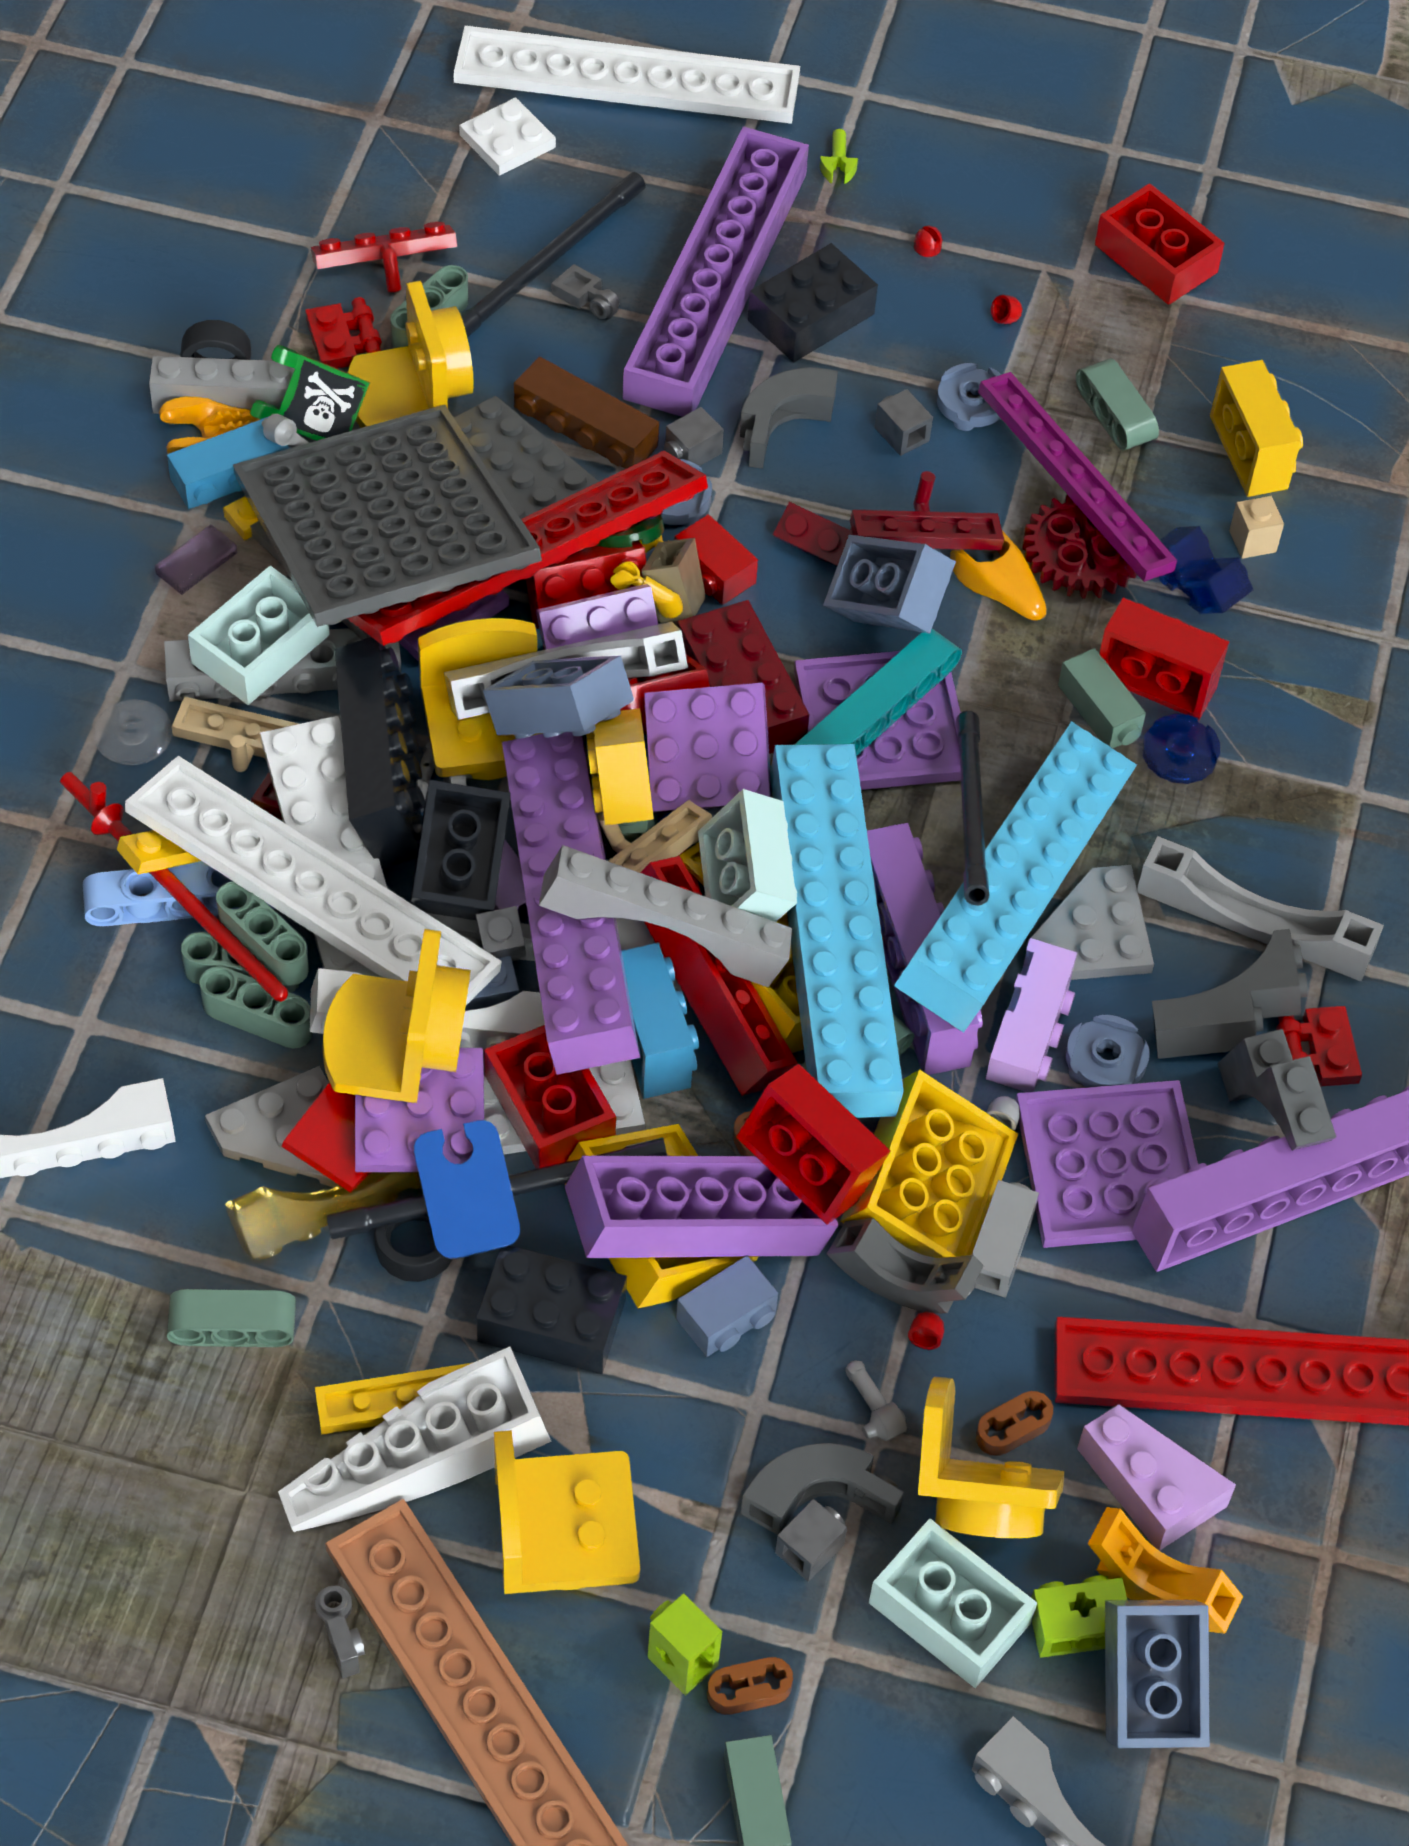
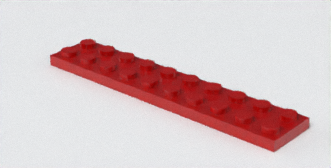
M662 451L522 518L521 520L540 547L542 561L529 564L523 569H512L492 575L486 580H475L461 584L449 591L434 592L418 597L411 602H400L380 608L374 613H363L346 619L383 646L396 643L405 635L421 627L431 626L438 619L454 611L464 610L471 603L487 595L497 594L504 587L520 579L530 578L537 571L551 564L563 562L568 556L584 548L596 546L602 539L618 532L627 531L637 522L648 517L657 516L664 509L679 502L692 499L695 494L708 488L706 475L668 452Z
M1056 1317L1055 1403L1115 1407L1121 1405L1122 1407L1409 1426V1340Z

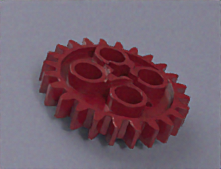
M1068 495L1065 497V503L1061 504L1057 499L1053 498L1050 508L1040 505L1039 513L1031 514L1030 523L1026 524L1022 550H1025L1024 558L1026 562L1031 563L1030 569L1032 573L1041 572V584L1050 580L1053 581L1052 591L1055 592L1063 586L1066 587V595L1068 597L1073 594L1074 590H1079L1082 599H1086L1088 591H1093L1097 598H1101L1104 588L1111 594H1115L1117 584L1126 588L1129 578H1136L1137 574Z

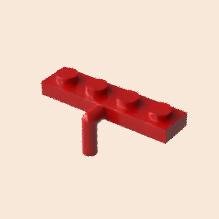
M430 222L424 225V229L410 231L408 227H399L389 230L388 235L375 236L374 233H361L355 235L354 240L340 242V239L337 238L325 239L319 242V246L311 247V253L317 269L383 259L387 291L397 292L401 290L397 256L457 247L456 233L450 225H445L444 222Z

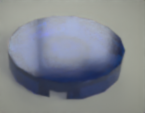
M1172 714L1161 717L1154 722L1153 726L1147 730L1144 736L1143 758L1148 768L1157 776L1172 783L1190 784L1202 781L1213 773L1219 761L1220 740L1215 730L1208 724L1205 727L1198 722V718L1191 715Z

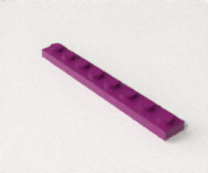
M1011 372L980 382L978 393L1143 582L1175 570L1177 559Z

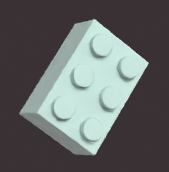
M269 566L188 634L191 663L249 705L329 636V625L317 627L293 582L272 566Z
M742 789L698 831L705 897L774 922L779 920L797 904V890L794 883L792 855L790 854L787 832L788 823L785 817L783 801Z
M930 1518L873 1581L869 1599L870 1605L974 1688L980 1684L1032 1622L1037 1605L1035 1600Z

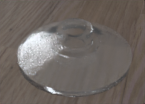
M125 700L111 705L100 714L94 725V741L99 752L107 759L123 765H139L154 760L167 749L172 738V724L167 713L158 705L145 700Z

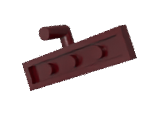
M929 471L921 473L913 502L915 511L852 510L850 517L853 535L926 544L933 549L1001 550L1004 542L998 513L930 512L929 500L936 476Z
M790 501L773 533L775 538L836 567L840 561L848 536L853 535L851 528L849 530Z

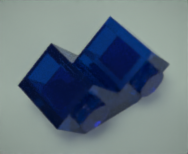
M1200 526L1176 527L1160 539L1163 545L1177 559L1173 572L1159 576L1161 583L1171 591L1175 588L1180 589L1191 598L1189 606L1199 614L1224 613L1254 590L1248 578V572L1239 557L1215 558L1209 547L1208 538L1202 532Z

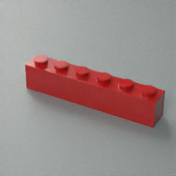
M680 856L650 862L640 872L702 895ZM644 921L655 943L659 942L663 957L671 958L678 984L741 1096L764 1090L769 1083L797 1064L796 1059L751 981L730 974L718 958L689 937L669 928Z

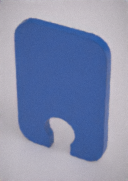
M477 1120L463 1124L466 1138L473 1146V1153L462 1164L451 1163L445 1158L443 1154L445 1139L442 1129L421 1134L414 1144V1155L435 1247L439 1254L448 1259H457L508 1247L514 1244L520 1235V1223L497 1128L486 1120Z

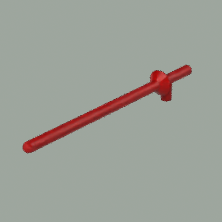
M67 772L61 777L60 783L94 817L91 824L93 834L104 835L110 833L118 842L120 837L133 834L122 823L123 806L119 803L106 806V785L104 783L94 782L89 790L72 772ZM168 868L149 872L274 1000L282 1002L287 999V988Z

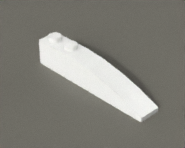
M507 1347L429 1382L417 1391L419 1396L403 1408L399 1409L396 1406L382 1417L385 1421L365 1435L360 1432L347 1441L348 1447L331 1460L324 1458L278 1491L293 1532L380 1511L402 1499L408 1502L494 1468V1432L512 1430L515 1458L552 1442L511 1347Z

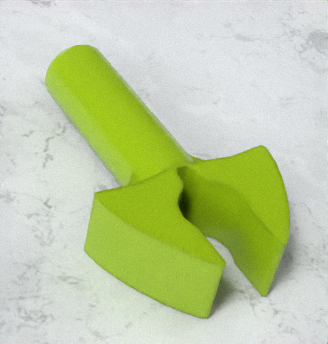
M836 129L832 134V156H820L819 167L823 176L831 184L833 171L840 167V170L844 172V184H846L857 172L858 158L846 157V132L843 129Z

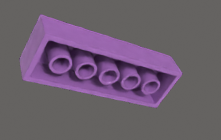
M908 823L868 830L867 836L886 968L905 1024L914 1033L915 1037L912 1044L921 1070L927 1075L970 1067L973 1052L975 1049H978V1028L983 1026L981 1010H979L963 1033L894 986L945 910L941 902L936 903L934 898L935 885L931 871L929 869L924 870L922 864L923 850L920 839L918 837L913 838Z
M582 1156L565 1186L586 1258L743 1257L747 1255L819 1256L838 1227L836 1219L826 1225L756 1156Z

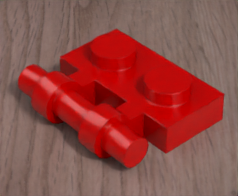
M362 297L352 300L353 310L348 313H343L341 303L305 309L306 321L319 362L336 369L349 367L353 357L359 353L381 351L382 341L379 332L374 329L372 324L374 322L372 310L366 305L365 299ZM350 330H360L358 336L351 337Z
M1345 1006L1305 1009L1303 1015L1304 1023L1295 1020L1294 1015L1278 1017L1279 1024L1276 1030L1283 1029L1292 1059L1310 1056L1320 1087L1360 1083L1362 1072ZM1301 1042H1309L1311 1054L1302 1051Z

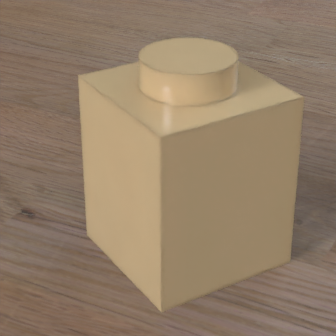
M1272 496L1236 502L1229 531L1241 559L1277 552L1284 522Z

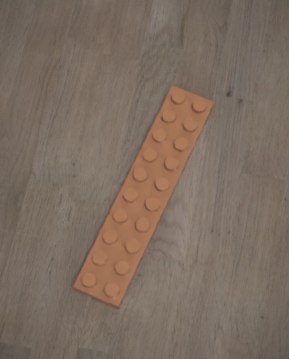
M402 1499L326 1542V1551L512 1846H628L406 1501Z

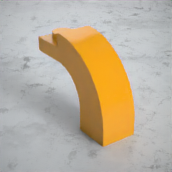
M1106 1507L1088 1542L1090 1548L1101 1560L1096 1570L1100 1575L1107 1576L1108 1579L1122 1577L1126 1596L1130 1600H1197L1208 1605L1209 1632L1226 1633L1243 1595L1222 1569L1192 1566L1165 1555L1142 1536L1121 1508Z

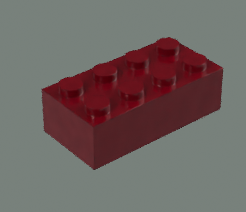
M749 600L677 622V627L682 631L685 653L707 669L710 687L763 683L765 685L769 754L774 753L775 745H795L808 733L810 714Z

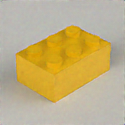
M1263 360L1221 367L1210 418L1246 496L1250 497L1287 490L1292 473L1296 471V459L1299 449L1303 446V438L1300 429L1294 426L1290 418L1287 402L1281 399L1277 391L1275 376L1268 372Z
M640 709L623 710L615 718L595 724L596 729L586 734L595 813H604L605 825L654 820Z

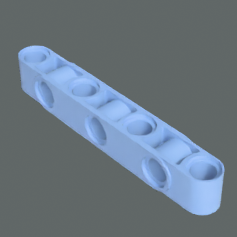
M202 861L168 868L214 916L218 915L217 891L222 885L233 882L232 880ZM133 869L91 874L83 880L84 914L86 921L91 925L113 926L193 918L149 872L137 874Z

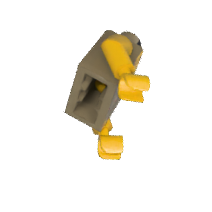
M661 535L649 544H642L645 547V553L655 547L642 569L643 578L640 576L638 567L631 561L624 562L613 570L615 574L611 577L610 581L618 590L626 589L631 584L634 586L644 584L651 586L657 621L660 623L673 621L677 626L679 620L696 616L705 600V590L695 538L664 542Z

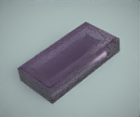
M210 524L155 565L156 575L183 595L238 553L237 545Z

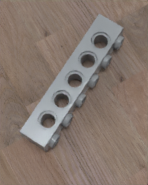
M350 628L330 629L329 636L260 696L338 690L334 649L360 641L361 639ZM188 640L164 641L169 702L183 701L184 696L197 700L231 699L236 697L191 663ZM399 641L385 645L386 648L391 647L394 650L401 673Z

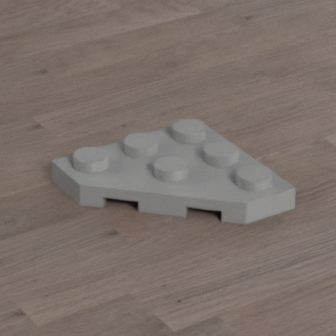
M1131 865L1092 868L1031 937L1032 939L1077 952L1071 980L1147 974L1153 971L1154 961Z
M320 1066L205 1115L206 1125L224 1157L239 1161L241 1157L263 1163V1167L292 1176H296L299 1173L317 1178L321 1184L335 1188L339 1187L338 1184L281 1147L284 1139L329 1083Z

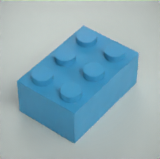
M659 942L623 950L622 956L640 1058L631 1059V1064L642 1097L646 1099L691 1088L692 1071L697 1070L694 1050L699 1049V1041L694 1025L687 1026L684 1017L687 1014V1006L683 992L681 990L675 991L672 981H675L672 960L670 957H663Z

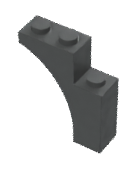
M1290 929L1274 930L1269 944L1258 960L1239 976L1227 983L1195 995L1152 1001L1158 1059L1229 1052L1244 1038L1256 1036V1032L1263 1031V1018L1300 1015L1301 998L1308 997L1307 979L1305 973H1298L1297 969L1303 968L1300 944H1292Z
M1283 1029L1244 1038L1217 1063L1229 1101L1254 1097L1261 1102L1280 1126L1292 1151L1329 1142L1336 1138L1311 1057L1293 1060Z

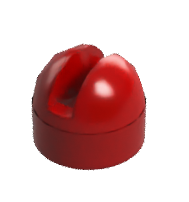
M924 226L915 235L914 250L924 257L938 255L942 249L943 239L941 232L936 227Z
M999 295L992 302L991 315L997 323L1011 324L1018 321L1022 315L1023 308L1017 298L1010 295Z
M933 1312L920 1313L910 1325L908 1338L919 1348L926 1350L936 1349L941 1345L944 1336V1322L939 1315Z

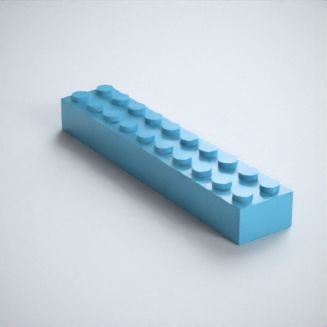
M1071 721L985 849L990 894L988 901L979 906L969 904L964 897L963 882L894 986L964 1033L986 1002L1137 764Z
M855 744L775 745L770 768L772 798L784 802L794 883L797 890V904L787 912L788 925L792 928L791 949L806 1069L812 1077L856 1118L896 1117L904 1089Z

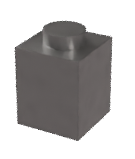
M906 389L894 396H887L878 403L875 429L902 456L930 441L933 416Z
M699 407L666 426L664 449L678 459L688 460L701 466L722 454L724 429L702 407Z
M517 906L476 914L483 950L496 958L511 956V959L527 956Z
M813 1499L778 1534L775 1554L809 1582L844 1546L847 1532L845 1522L833 1508L829 1506L823 1507Z

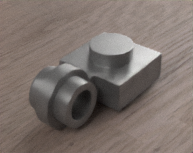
M575 264L551 283L554 296L578 309L589 301L591 312L599 319L611 318L618 311L620 302L617 295L609 289L602 290L601 278Z
M328 1586L318 1593L315 1607L317 1615L325 1622L329 1641L342 1679L360 1673L358 1656L364 1655L365 1651L358 1629L349 1630L346 1618L352 1610V1599L349 1592L340 1586ZM333 1601L341 1603L335 1608L327 1606L328 1603Z

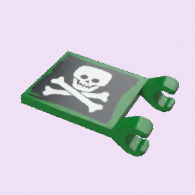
M277 345L273 350L271 359L282 365L295 368L281 407L279 409L262 400H256L250 414L258 419H263L273 414H280L294 421L297 427L296 433L316 441L352 431L370 382L304 356L285 346Z

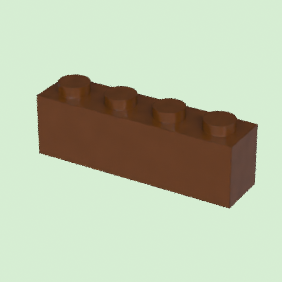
M540 356L514 382V408L518 409L522 414L542 422L554 432L561 433L578 442L583 448L592 450L607 458L616 466L627 469L647 459L658 447L659 421Z

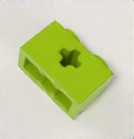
M1098 1575L1089 1577L1078 1584L1064 1585L1063 1582L1054 1581L1034 1589L1031 1598L1037 1602L1032 1618V1626L1039 1657L1105 1649V1600H1127L1122 1577L1108 1579L1107 1576Z
M683 1593L673 1603L670 1600L663 1602L651 1615L648 1659L686 1696L718 1667L722 1630Z

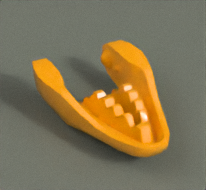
M184 396L175 398L164 403L159 411L161 421L169 424H193L202 434V437L171 440L166 446L168 454L261 419L253 417L250 414L251 410L231 407L202 397Z
M1002 531L1004 536L1002 549L997 550L1002 557L993 562H976L963 549L951 550L950 559L956 561L953 572L964 586L977 594L1002 603L1030 620L1036 621L1045 617L1046 603L1034 575L1022 552L1004 531Z

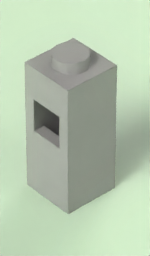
M998 1180L972 1253L984 1265L975 1281V1288L1006 1298L1036 1212L1039 1192L1032 1191L1021 1183H1007Z

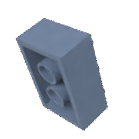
M849 535L823 606L853 622L930 634L956 561L926 544Z
M621 655L532 661L483 690L497 735L514 734L516 739L526 738L535 733H543V736L546 738L554 737L564 732H572L573 736L586 735L596 729L595 724L619 716L621 714L620 709L634 701Z
M1105 1600L1106 1741L1117 1748L1210 1747L1208 1605L1197 1600Z

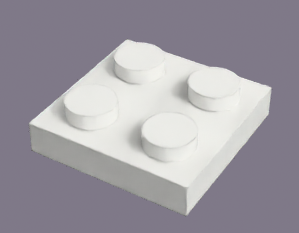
M516 97L459 125L460 136L499 176L556 148V137Z

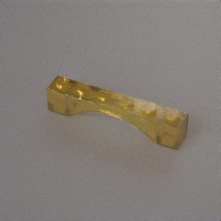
M371 1172L351 1193L341 1186L330 1190L308 1193L286 1192L263 1186L225 1203V1207L242 1250L253 1259L257 1257L259 1259H266L280 1253L282 1246L296 1239L298 1241H306L321 1233L320 1228L328 1225L327 1214L362 1206L368 1207L373 1204L376 1206L389 1203L398 1198L397 1193L410 1187L417 1189L422 1188L418 1172Z

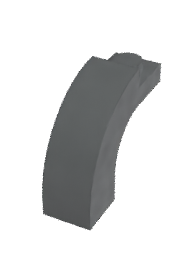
M799 368L784 371L764 380L749 394L742 408L740 437L745 438L743 451L750 452L749 467L763 469L769 437L774 429L782 423L794 419H813L831 422L836 395L837 370Z
M874 1218L845 1221L827 1252V1255L846 1274L870 1291L901 1306L938 1314L948 1313L953 1301L966 1300L967 1296L974 1290L975 1281L984 1266L974 1255L934 1258L917 1253L895 1240Z
M812 1444L785 1452L768 1463L757 1474L743 1494L741 1514L778 1535L784 1529L793 1513L805 1502L822 1496H837L854 1502L892 1524L901 1509L904 1492L890 1478L884 1475L875 1476L871 1473L874 1460L873 1455L842 1444Z

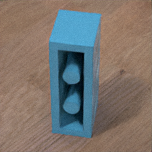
M265 418L167 454L170 480L188 510L202 504H208L215 499L236 491H242L236 480L233 464L288 449V445H278L264 436L262 421Z

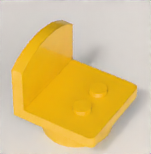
M421 280L406 283L407 322L405 326L408 346L356 355L350 364L349 374L370 382L356 418L360 428L441 405H446L448 408V398L473 393L472 360L460 312L456 306L431 310Z
M504 618L476 619L444 626L418 638L420 689L435 773L439 777L471 774L474 779L494 780L507 776L502 742L516 739L514 734L497 735L490 713L458 720L451 710L444 672L537 652V632L534 623Z
M424 929L418 971L410 970L408 981L352 974L336 993L326 1016L323 1034L324 1067L335 1092L417 1103L422 1068L456 1072L471 970L437 965L441 931Z
M933 1377L928 1389L924 1410L918 1495L937 1497L935 1523L946 1530L984 1537L1030 1538L1042 1535L1045 1508H1056L1063 1491L1064 1471L1033 1468L1031 1464L1009 1461L1005 1462L1004 1465L950 1459L955 1383L953 1378Z
M512 1430L494 1432L495 1483L498 1485L504 1594L574 1590L585 1587L633 1584L637 1582L640 1578V1560L628 1454L624 1451L515 1459Z

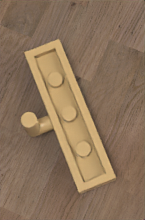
M184 696L172 724V734L175 737L230 749L234 770L244 772L247 770L253 755L266 758L260 732L299 723Z
M688 800L634 842L630 843L625 840L618 824L605 825L604 813L601 812L598 815V820L612 850L617 853L609 862L639 873L650 862L676 857L692 844L698 842V831L712 818L709 812Z

